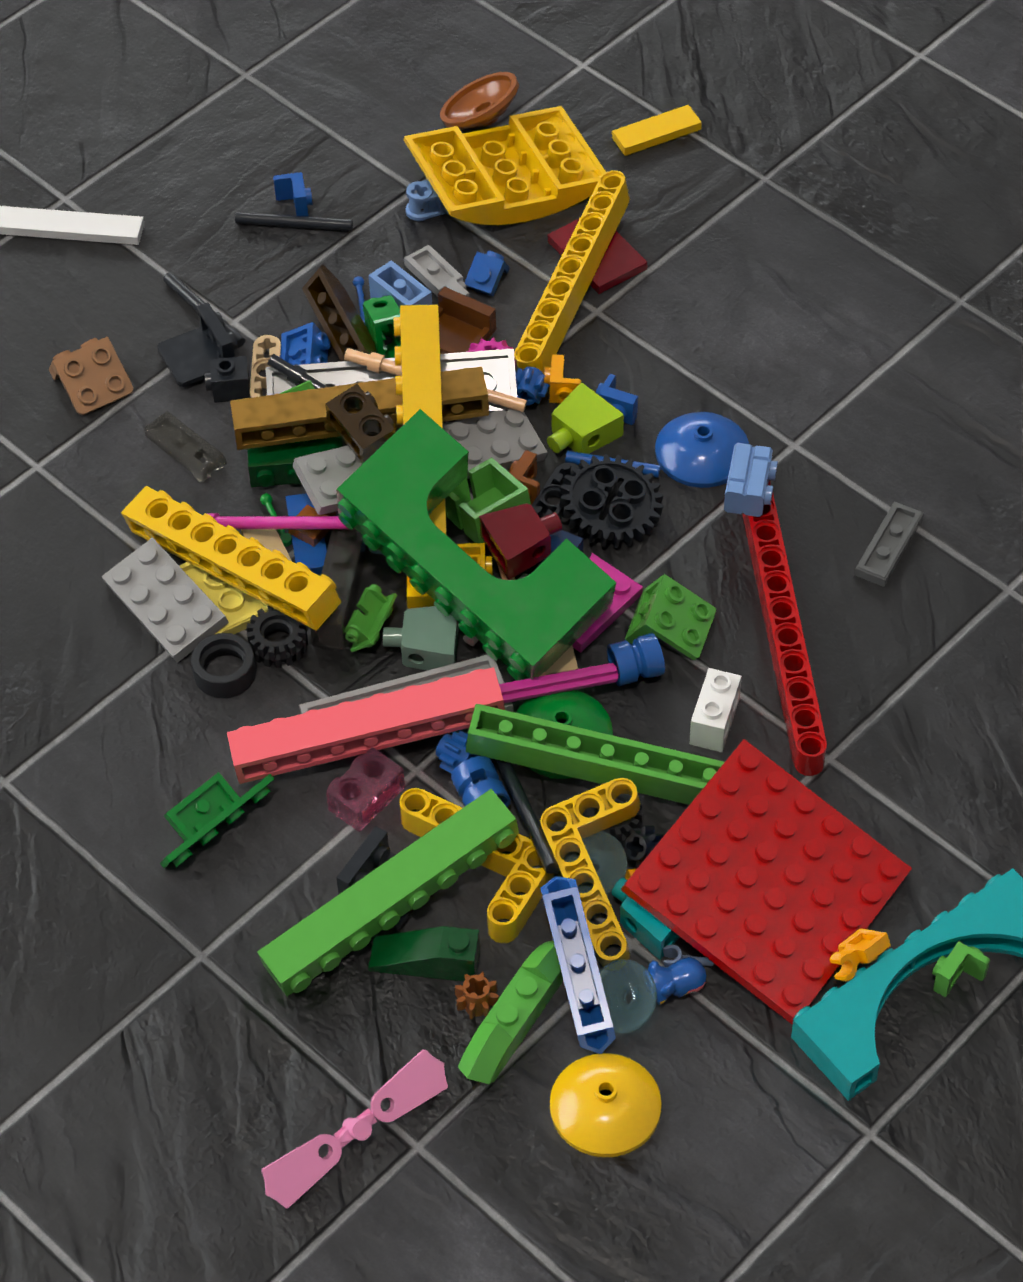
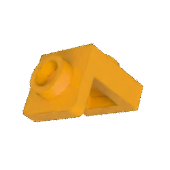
M552 354L551 367H545L544 383L550 385L549 403H562L581 383L580 379L563 378L564 355Z

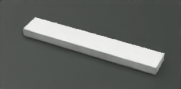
M0 206V234L139 245L144 228V219L139 216Z

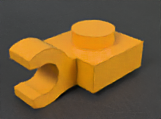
M860 928L838 945L839 952H835L829 959L830 963L842 965L841 970L834 975L835 979L850 981L854 978L859 963L867 964L875 961L878 955L891 946L888 933Z

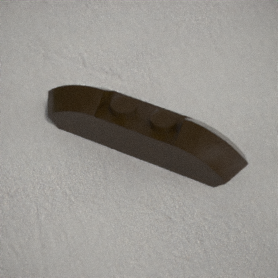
M322 264L303 286L302 290L340 361H346L344 356L347 348L371 355L372 352H375V344L367 327L343 285Z

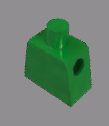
M393 296L371 298L363 303L365 326L374 341L375 352L384 355L385 358H394L395 346H401L400 336L394 337V317H400V308ZM385 336L392 339V342L388 345H385Z

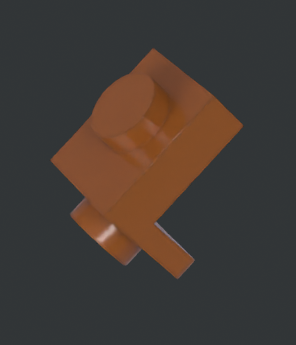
M525 450L520 459L512 463L509 473L528 488L532 505L540 493V483L534 480L537 476V454Z

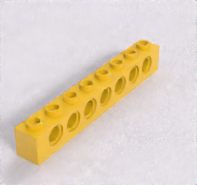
M145 486L121 512L130 530L146 540H150L153 537L164 550L316 631L341 604V600L335 590L337 586L328 576L324 574L319 576L311 572L305 564L301 562L294 563L288 560L280 551L276 549L271 551L265 548L257 539L253 537L248 539L242 536L234 527L230 525L225 527L219 524L212 516L207 513L202 515L196 512L186 502L178 503L163 490L157 492Z

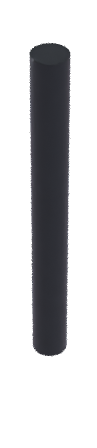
M236 212L235 215L236 224L352 231L353 229L352 219Z
M168 272L164 276L163 281L196 311L197 306L205 303L172 272ZM224 320L225 330L227 332L231 331L236 339L238 348L242 347L245 344V338Z

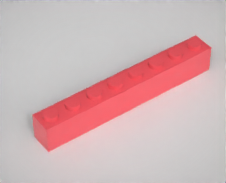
M494 667L476 669L470 673L455 677H443L435 682L418 686H407L402 690L390 693H378L369 698L353 702L346 701L320 710H309L304 714L287 718H276L259 725L243 726L237 730L227 732L235 772L239 784L263 779L269 774L275 776L469 728L476 703L505 710L496 672Z

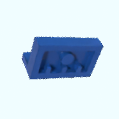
M314 322L282 333L280 358L291 365L328 363L329 338L325 332L320 331Z

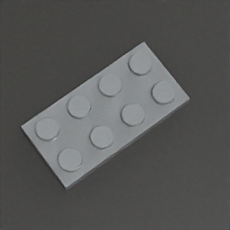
M153 537L101 576L105 584L176 663L192 652L199 642L208 636L214 635L229 623L219 608Z

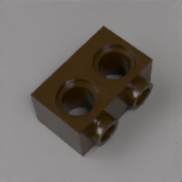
M358 384L325 403L327 421L362 463L372 456L397 430L392 418L388 414L383 415L379 411L377 402L372 394L368 391L364 393ZM352 409L359 410L357 413H349L348 411ZM370 432H377V433H379V434L376 435V436H368V435H366L367 433H370Z

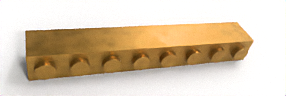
M482 366L441 372L442 422L489 415L488 391ZM395 378L231 400L237 450L340 436L327 421L325 403L356 384L360 386L364 393L370 392L377 402L379 411L383 415L388 414L394 421L396 428H401L403 425H397L396 405H403L402 395H396ZM352 409V410H349L348 412H349V413H357V412H359V410Z

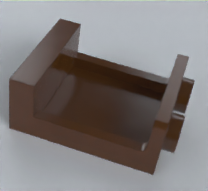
M445 286L438 293L440 354L467 352L471 343L479 344L481 338L487 341L496 331L495 308Z

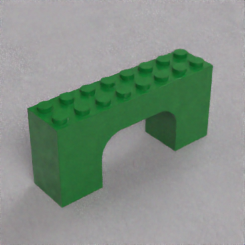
M419 409L336 489L338 518L348 529L352 530L355 528L363 535L362 540L371 550L381 551L387 557L386 562L397 573L403 571L411 579V585L420 594L424 595L427 593L435 600L434 605L443 615L447 617L449 615L453 616L459 622L458 626L466 636L471 639L475 636L484 644L482 646L484 651L496 661L500 659L508 666L507 671L516 681L539 677L612 605L616 582L567 538L531 574L524 578L503 580L492 576L446 536L430 518L432 511L468 476L469 451L425 412Z

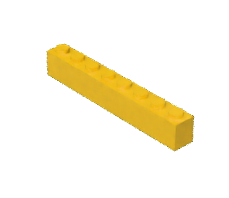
M400 305V317H394V337L400 336L401 346H395V366H401L402 376H395L396 395H402L403 404L396 405L397 425H404L421 409L443 428L438 305ZM444 499L432 511L430 518L446 535Z

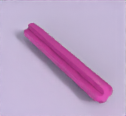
M608 663L499 684L505 704L615 683L618 681V670L614 663Z

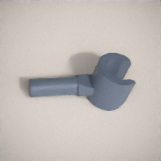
M667 945L663 948L665 957L676 958L674 960H664V967H669L676 961L686 957L697 959L703 966H713L714 964L707 957L682 955L681 949L676 945Z

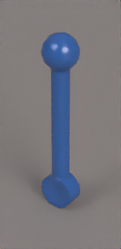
M357 276L353 279V284L357 288L360 317L365 324L362 288L365 281L361 276Z

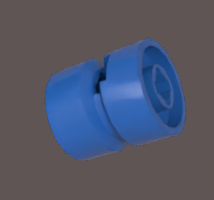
M654 633L638 636L633 640L632 645L626 640L607 645L608 663H614L618 670V681L615 682L617 686L635 683L638 681L639 675L643 678L664 675V657L660 643Z
M477 756L463 761L453 770L451 780L459 796L462 798L464 807L489 789L495 792L507 808L510 805V797L502 781L499 780L498 773L491 759L488 757Z

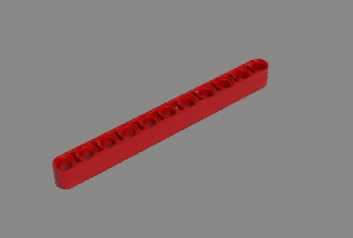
M772 494L771 505L764 504L763 515L760 517L749 516L744 513L742 515L793 764L800 774L814 776L819 774L824 768L827 742L774 495Z

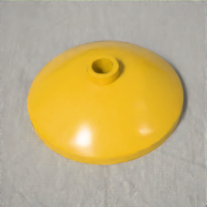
M593 1054L574 1061L558 1076L551 1091L550 1114L559 1135L576 1150L596 1157H616L638 1149L653 1135L661 1116V1095L652 1075L636 1061L617 1054ZM602 1090H610L612 1094L609 1096H603L599 1092Z

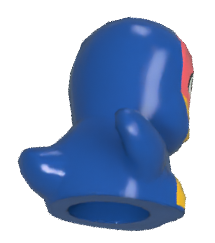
M692 957L682 958L669 967L660 966L654 960L644 972L649 991L658 1005L663 1004L672 994L682 997L701 990L706 983L707 977L701 962Z

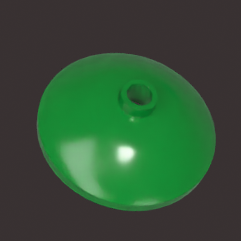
M578 690L527 699L516 712L553 722L565 719L567 722L562 724L613 735L612 723L605 708L595 698ZM528 767L532 771L550 778H573Z

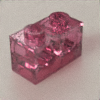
M372 747L364 755L358 756L351 764L350 769L341 778L337 777L330 783L326 791L328 810L360 832L405 788L403 768Z

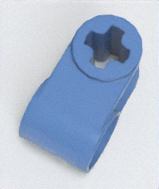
M428 180L413 182L407 186L406 195L409 198V203L406 205L405 212L408 218L415 221H424L428 218L449 214Z

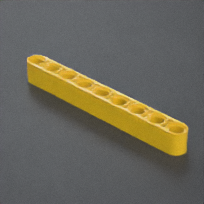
M609 171L600 177L515 350L514 356L518 368L523 370L526 367H535L545 375V367H551L552 354H557L629 204L630 197L626 179L622 172Z

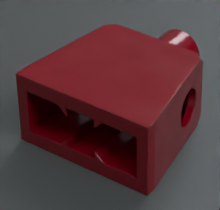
M527 503L479 516L480 536L508 580L547 558L551 554L550 535L563 529L557 513L554 512L540 518L532 505Z

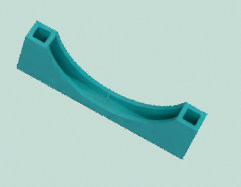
M1013 868L1002 876L1000 874L993 876L986 883L985 888L976 894L974 892L967 894L959 902L958 906L949 913L947 911L941 912L934 918L931 925L923 931L915 930L906 938L904 944L893 950L890 948L880 955L875 964L868 969L865 967L860 968L849 982L840 988H831L824 994L820 1002L813 1007L806 1006L794 1016L791 1038L848 1101L877 1081L880 1062L876 1051L875 1024L885 1002L904 980L926 965L938 961L942 955L948 957L958 941L967 946L976 947L982 952L1010 954L1023 958V878Z

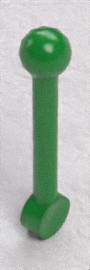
M267 493L263 494L260 502L267 507L270 516H277L272 505V496ZM277 529L284 546H290L292 544L291 535L285 533L284 529Z

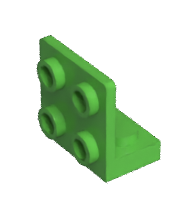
M664 574L643 590L625 640L632 644L633 640L638 636L654 633L658 638L692 660H696L702 652L716 613V608Z

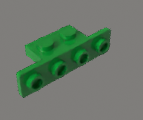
M218 772L169 810L164 817L184 840V843L167 855L160 862L161 866L165 869L173 863L178 867L192 855L189 849L199 841L204 846L219 834L216 827L223 821L230 825L243 815L245 811L242 809V806L248 801L252 800L256 804L271 792L267 786L274 780L273 776L269 774L243 796L239 797Z

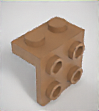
M108 336L100 340L97 338L88 340L81 345L80 349L73 352L66 350L53 357L54 360H52L49 367L53 379L60 378L79 415L88 414L130 395L133 391V385Z

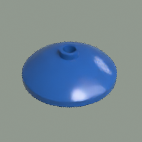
M694 412L674 418L661 429L656 439L655 455L658 464L661 465V469L673 480L691 487H716L727 483L734 444H749V441L741 427L727 417L709 412Z

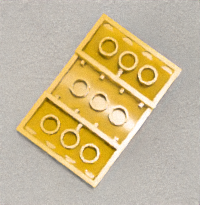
M562 106L511 115L509 125L462 134L458 126L404 136V142L449 215L475 224H515L558 213L590 197L600 177L606 173Z

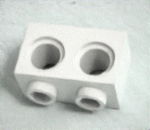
M712 668L708 669L691 719L690 745L723 752L740 700L741 675Z

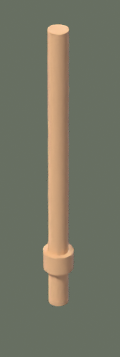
M347 348L344 360L367 366L369 371L376 373L384 371L402 376L401 366H395L394 361L384 359V355L372 352L370 355ZM487 389L490 403L524 412L527 400Z

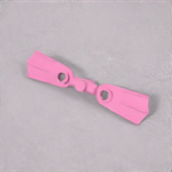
M421 1050L373 1095L371 1110L368 1108L355 1118L345 1119L342 1128L334 1133V1136L330 1134L318 1135L264 1167L261 1172L265 1182L266 1196L276 1200L284 1208H289L338 1163L342 1148L353 1139L362 1141L370 1137L372 1125L377 1122L376 1119L382 1122H392L447 1089L444 1063L433 1057L427 1050ZM385 1098L390 1100V1107L387 1111L381 1109V1102ZM327 1144L329 1152L325 1157L321 1158L319 1156V1148Z

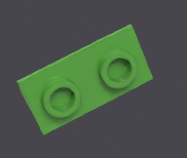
M375 584L364 589L357 607L365 615L359 610H355L344 630L346 633L345 638L353 643L350 649L351 652L366 647L370 648L379 640L383 623L393 611L392 605L397 597L396 593L385 597L381 593L382 589Z

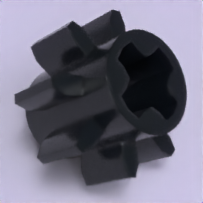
M653 825L631 828V835L626 841H623L627 855L625 859L636 860V868L640 866L665 835L654 834L655 826Z

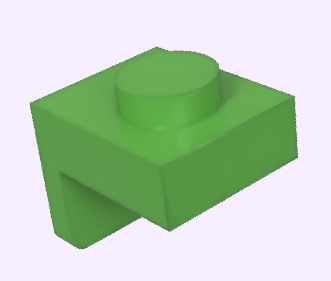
M958 941L948 957L942 955L932 971V974L936 976L933 991L946 998L963 971L983 981L987 975L990 959L978 948L967 946Z

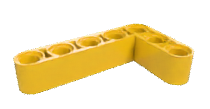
M627 778L614 779L555 804L543 812L540 820L542 830L559 865L562 877L576 879L577 886L584 882L594 884L589 892L579 894L594 951L600 964L610 971L624 968L629 962L630 952L626 938L582 839L631 819L638 813L640 799L637 788ZM621 794L632 796L626 803L620 804L615 802V799ZM588 808L599 809V812L594 817L582 816ZM562 821L567 823L561 831L550 830V827L555 822ZM569 852L580 853L579 858L574 862L563 860L564 856ZM604 913L607 915V919L602 924L590 923V919L595 914ZM616 944L621 946L620 952L615 956L603 954L605 948L609 945Z
M419 788L406 790L400 797L401 823L407 831L419 837L424 836L462 809V807ZM521 834L516 835L515 840L509 846L503 849L498 848L489 854L482 866L506 877L487 908L488 934L491 939L498 943H509L519 935L542 899L540 888L553 879V874L546 873L544 867L533 868V866H543L532 840ZM509 851V852H512V853H510V854H503L502 852ZM517 892H524V893H526V894H524V895H516L515 893H517ZM499 919H508L509 921H507V922H498L497 920H499Z

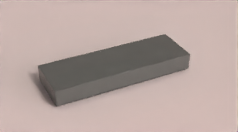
M894 501L856 566L855 576L885 587L921 524L924 512Z

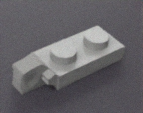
M430 245L404 258V265L437 297L444 286L469 296V292L466 291V284L463 282V276Z

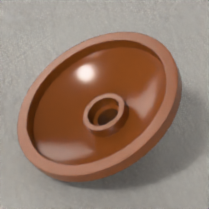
M498 72L486 75L467 84L453 94L443 105L440 111V118L443 124L447 127L458 126L459 129H473L493 124L507 110L517 95L519 82L516 76L510 72Z

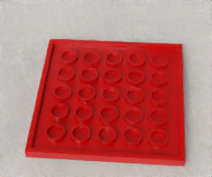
M743 739L631 875L621 891L793 1025L794 1016L802 1008L809 1006L839 966V964L830 963L829 960L835 952H839L838 945L860 928H868L912 868Z

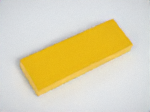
M686 105L612 130V139L624 156L699 131L701 130L702 122L692 108Z

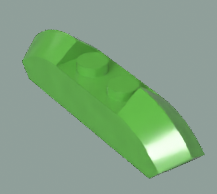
M554 941L544 942L529 955L475 1032L458 1065V1068L467 1079L486 1084L494 1082L562 984L563 977Z

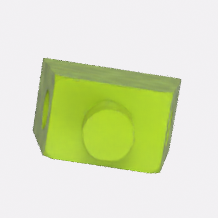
M580 383L553 411V434L547 438V443L555 453L561 452L568 446L575 452L589 454L623 436L624 414L585 384Z

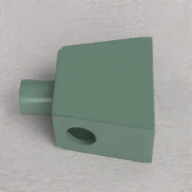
M436 606L410 608L404 611L403 628L384 627L383 647H401L402 664L410 668L431 670L456 663L459 622L451 615L448 617L443 615Z

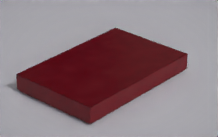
M579 219L548 234V243L561 256ZM615 231L590 286L600 294L647 270L648 262Z

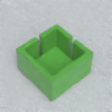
M492 457L468 470L473 500L470 497L467 477L445 498L446 517L461 530L464 528V533L475 543H485L480 536L479 516L526 503L531 505L528 488Z

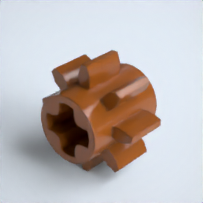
M484 972L472 976L465 974L463 986L455 985V996L458 997L456 1000L457 1010L465 1009L470 1019H473L475 1016L484 1015L486 1017L491 1006H494L499 999V995L496 994V980L489 982L485 978Z

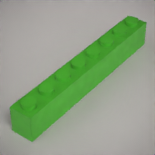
M477 703L475 704L469 727L465 751L599 784L607 783L617 778H627L635 784L638 793L688 805L692 803L724 764V761Z
M489 789L257 951L263 966L286 997L293 992L303 991L310 985L313 978L323 971L333 970L339 965L343 957L353 950L358 951L364 948L371 938L381 930L391 929L399 922L401 916L411 909L421 908L435 892L451 887L462 873L470 868L475 869L482 865L489 854L498 848L503 849L509 846L515 840L516 835L519 834L516 818L495 792Z

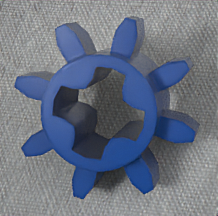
M526 367L523 370L517 369V397L527 400L526 405H532L534 402L539 404L542 397H545L549 384L543 383L545 375L542 371L535 367Z
M461 730L459 733L454 731L452 735L447 733L441 738L435 753L442 760L440 768L452 774L453 770L463 761L478 756L465 752L467 733Z

